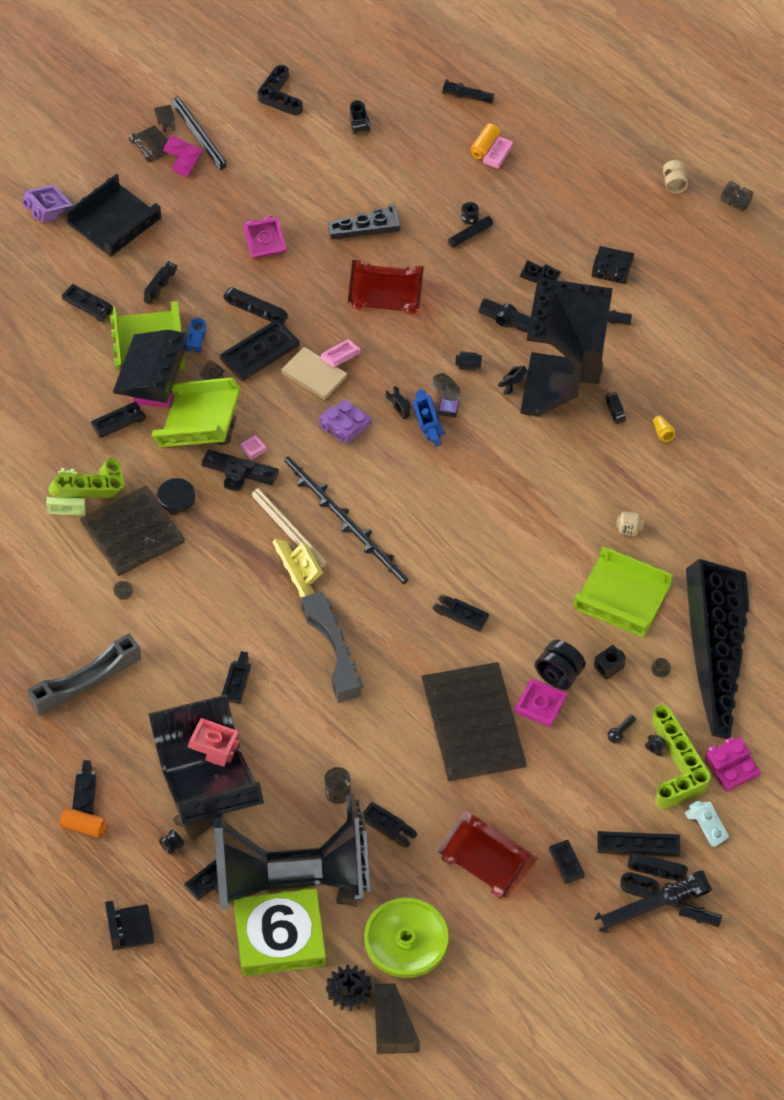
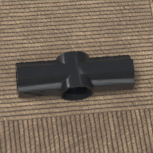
M487 298L482 300L479 313L495 319L496 323L501 327L512 326L523 332H528L529 316L518 312L511 304L505 303L501 305Z

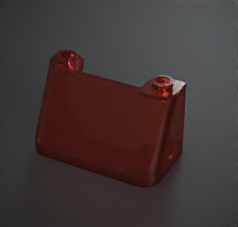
M352 260L348 304L353 309L368 307L405 311L406 314L412 315L416 314V312L420 311L425 274L424 266H415V269L410 270V267L403 269L372 266L371 263H367L366 266L361 264V260Z
M465 810L438 850V853L443 855L441 857L443 861L449 865H452L453 862L489 885L493 889L491 893L500 899L502 897L507 898L538 859L537 856Z

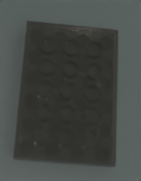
M499 662L422 675L421 680L447 781L526 767V759Z

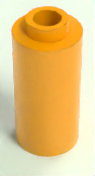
M487 124L470 148V152L475 159H484L498 136H500L501 131L496 125Z

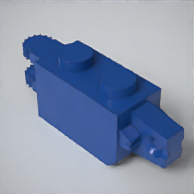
M419 390L415 394L416 400L412 401L419 425L427 440H431L434 446L437 447L442 445L440 436L444 435L445 431L431 396L427 395L425 390Z

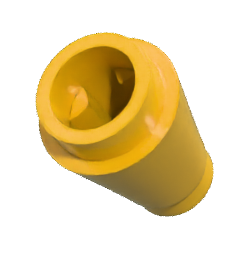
M656 416L653 419L658 438L663 442L673 440L675 428L662 416Z

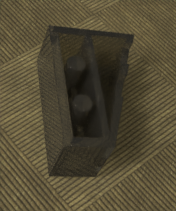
M374 984L376 1054L419 1053L420 1041L396 984Z

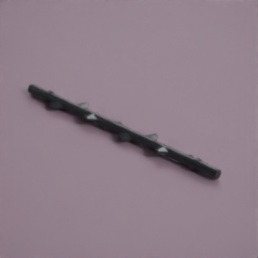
M290 456L286 457L284 462L300 478L297 486H308L321 499L319 506L329 507L344 523L341 529L343 533L353 532L366 546L364 553H373L402 584L407 583L409 579L392 562L394 556L392 554H384L369 539L372 530H361L347 516L349 509L339 508L325 493L328 487L327 484L317 485Z

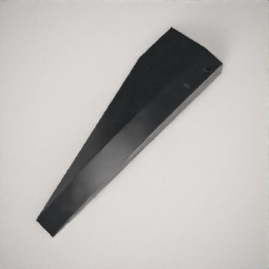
M698 559L686 568L694 658L711 734L715 737L728 739L731 737L734 718L732 716V709L735 708L736 704L734 695L738 690L736 681L740 675L743 654L741 646L745 640L743 632L744 627L747 626L746 613L749 612L747 576L744 571Z

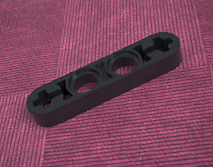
M229 287L223 294V298L227 303L270 322L278 319L284 324L288 319L287 312L282 308L236 288Z

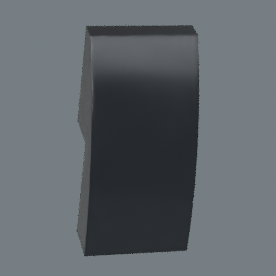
M527 260L519 277L537 283L538 278L558 280L561 271L547 264L541 267Z

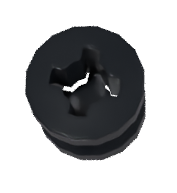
M474 202L463 204L461 209L462 221L466 224L476 223L479 218L478 205Z
M171 829L166 837L162 836L159 839L161 847L169 855L174 854L175 849L184 846L183 839L174 829Z

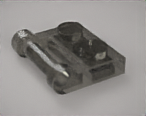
M155 125L138 134L133 133L129 136V141L136 145L144 155V159L149 163L169 154L163 151L168 140ZM144 140L152 151H149L141 141Z

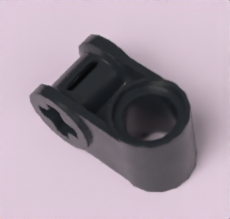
M359 100L353 101L350 104V121L353 134L365 130L370 132V121L365 104Z

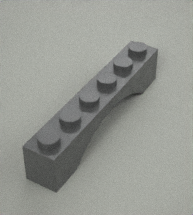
M323 591L301 597V609L307 624L320 631L334 649L337 661L332 675V689L338 703L360 697L363 683L360 676H356L355 662L350 661L349 647L344 645L342 641L344 640L343 632L337 628L338 621L335 613H331L330 599L325 598Z
M128 633L112 642L99 657L80 670L61 678L44 680L27 689L29 703L38 716L43 715L141 660L140 646L131 634Z

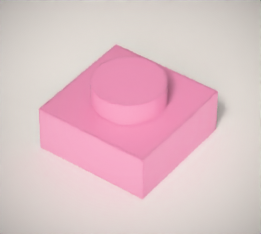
M256 435L240 444V448L250 460L266 452V446Z

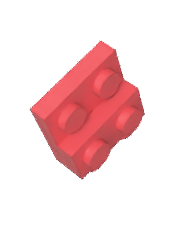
M201 718L189 741L188 748L207 754L206 761L224 767L226 762L231 763L234 755L233 751L236 752L240 740L237 739L239 731Z

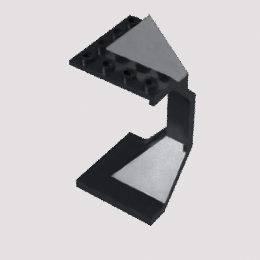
M538 278L527 341L550 344L565 357L531 352L520 414L539 417L578 397L580 382L600 384L603 370L604 343L613 288Z
M346 794V822L318 848L266 851L227 825L223 820V814L214 816L220 910L228 909V903L269 888L324 884L354 891L355 899H364L363 892L371 891L367 828L364 814L360 810L359 800H355L354 794Z

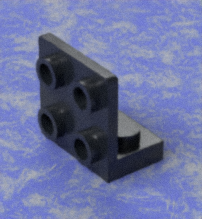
M113 901L105 902L113 951L154 943L147 904L119 909V907L114 908Z

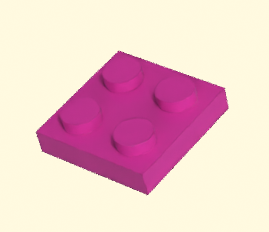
M531 678L515 707L514 713L551 728L567 699L568 693Z

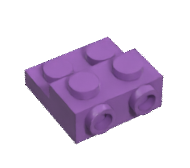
M54 184L26 190L23 198L24 208H29L32 211L33 217L39 219L42 223L56 220L58 214L65 213L70 207L74 206Z
M345 399L336 407H329L320 416L321 428L324 431L330 432L338 441H342L346 445L372 423L371 417Z

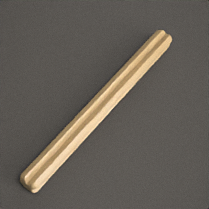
M257 488L254 490L252 497L297 546L301 543L308 544L320 568L325 567L327 560L261 489Z

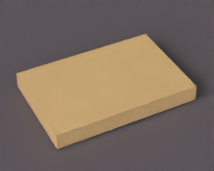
M305 347L281 369L283 375L323 400H326L347 378L346 372L338 367L333 368L321 359L320 356Z

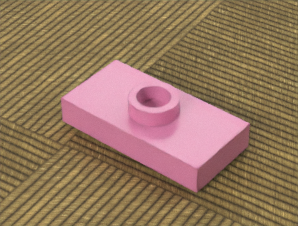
M498 136L484 157L483 163L499 169L513 148L514 142Z
M347 339L323 352L321 359L335 368L360 354V348Z

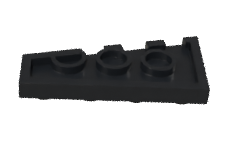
M391 204L389 208L383 210L381 208L374 209L373 213H360L353 219L347 217L328 223V230L332 240L400 231V222L395 204Z

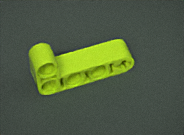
M111 457L100 467L99 474L57 475L49 485L48 491L55 498H114L124 486L121 464L116 458Z

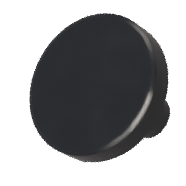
M169 479L162 483L158 489V502L169 514L177 515L179 512L186 511L195 504V489L185 479Z

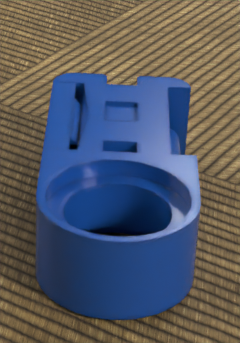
M195 318L190 322L186 340V350L188 352H192V350H196L198 353L202 352V340L206 335V322L203 319ZM195 325L203 326L200 330H196L193 327Z

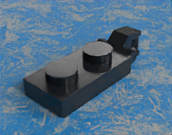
M168 261L164 267L160 268L144 290L145 303L150 305L153 299L156 300L158 298L161 288L166 287L169 277L175 275L178 265Z
M241 651L238 661H233L230 665L222 695L227 694L229 702L238 704L242 702L251 671V664H248V652Z
M83 760L82 771H77L72 809L93 815L97 778L96 772L92 771L91 760Z

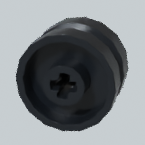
M556 639L549 642L544 652L535 661L534 666L540 677L555 688L568 689L575 682L576 677L584 670L586 662L582 654L574 646Z

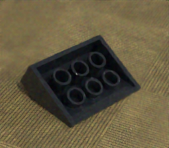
M167 329L134 334L113 393L167 403L187 348L186 333Z

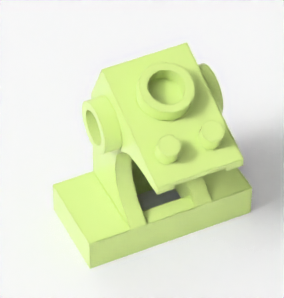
M61 468V471H58V475L78 473L75 472L76 469L66 471L65 468ZM47 497L46 506L48 514L86 516L85 499Z

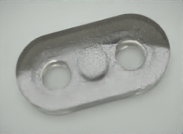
M439 373L433 377L432 386L445 400L455 401L459 399L460 388L448 375Z

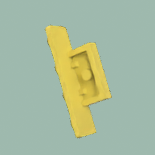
M275 539L273 541L276 547L275 550L283 560L284 567L290 573L292 582L297 586L300 597L315 594L311 584L323 572L308 544L301 543L292 552L286 541Z

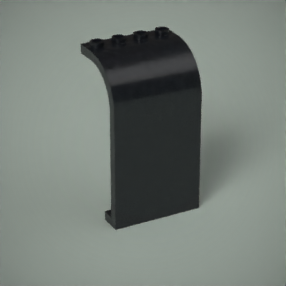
M227 694L148 713L163 776L182 824L264 803L260 783L255 781L239 745L236 752L233 751L234 755L231 763L226 762L224 767L206 761L207 754L188 748L189 741L201 718L235 730Z

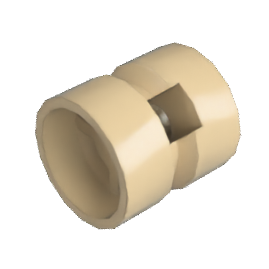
M678 160L667 162L663 166L667 191L674 194L685 191L688 187V180L684 163Z

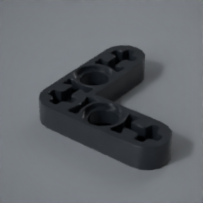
M278 65L259 88L258 101L294 116L299 115L303 111L302 101L279 92L289 78V69L285 65ZM272 82L277 83L276 86H270L269 84ZM282 99L284 102L277 103L276 100Z

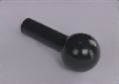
M629 715L618 728H611L607 734L608 740L614 744L621 742L623 733L636 721L635 716Z

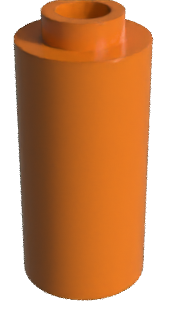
M66 807L61 816L60 827L101 838L107 832L108 823H106L105 818Z

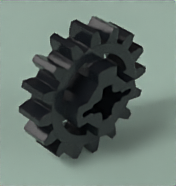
M346 965L345 970L339 966L338 973L332 971V978H327L328 986H326V992L329 993L328 999L333 1000V1006L340 1004L341 1010L345 1006L348 1007L349 1011H352V1006L360 1009V1003L366 1005L367 998H371L370 990H372V983H369L370 976H365L364 969L359 972L356 965L353 969ZM348 983H350L351 993L347 989Z

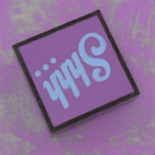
M441 397L438 410L439 415L456 418L459 399Z

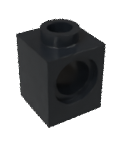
M611 645L595 656L594 668L607 680L625 667V654L621 649Z

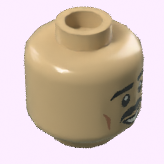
M623 511L617 517L616 529L619 530L620 535L636 537L639 531H643L644 520H640L641 516L637 512Z

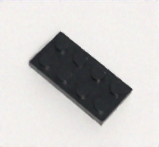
M276 319L221 353L220 360L241 381H244L300 346V341Z

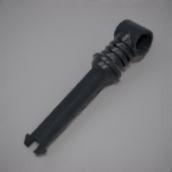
M701 870L675 884L666 883L661 892L603 915L599 912L594 920L601 919L604 927L600 928L599 931L607 933V929L665 905L678 907L679 903L691 899V896L698 898L712 891V887L704 870Z

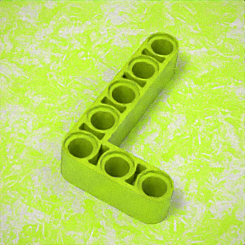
M666 705L656 706L653 710L652 726L657 734L665 740L666 749L682 773L681 776L662 783L657 788L655 803L659 808L667 809L706 792L711 775L670 708Z

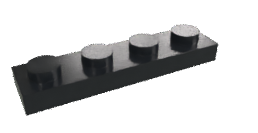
M598 831L597 853L629 855L637 853L642 855L679 857L680 834Z

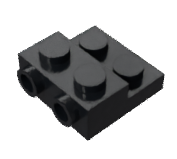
M600 246L593 264L592 277L626 284L634 253Z

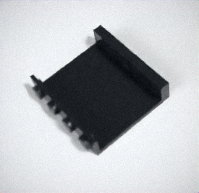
M118 174L107 179L105 183L95 188L93 192L83 197L77 204L65 212L67 224L110 257L162 218L161 206L157 203L151 207L146 205L119 184Z

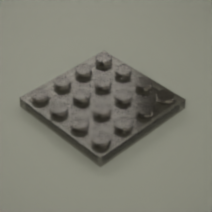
M147 485L80 518L81 524L117 576L185 543V538Z

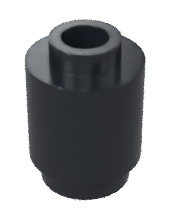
M460 351V355H456L455 366H459V370L476 371V369H481L482 355H478L476 352Z

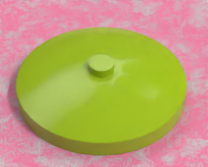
M398 898L390 900L379 906L371 914L365 926L364 945L368 957L378 969L394 977L415 978L429 973L443 960L448 947V928L444 918L437 909L419 899Z

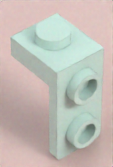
M696 801L689 806V810L684 812L688 819H697L711 847H716L729 838L711 802Z

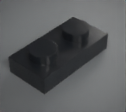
M569 840L549 846V851L565 884L584 878L585 873Z

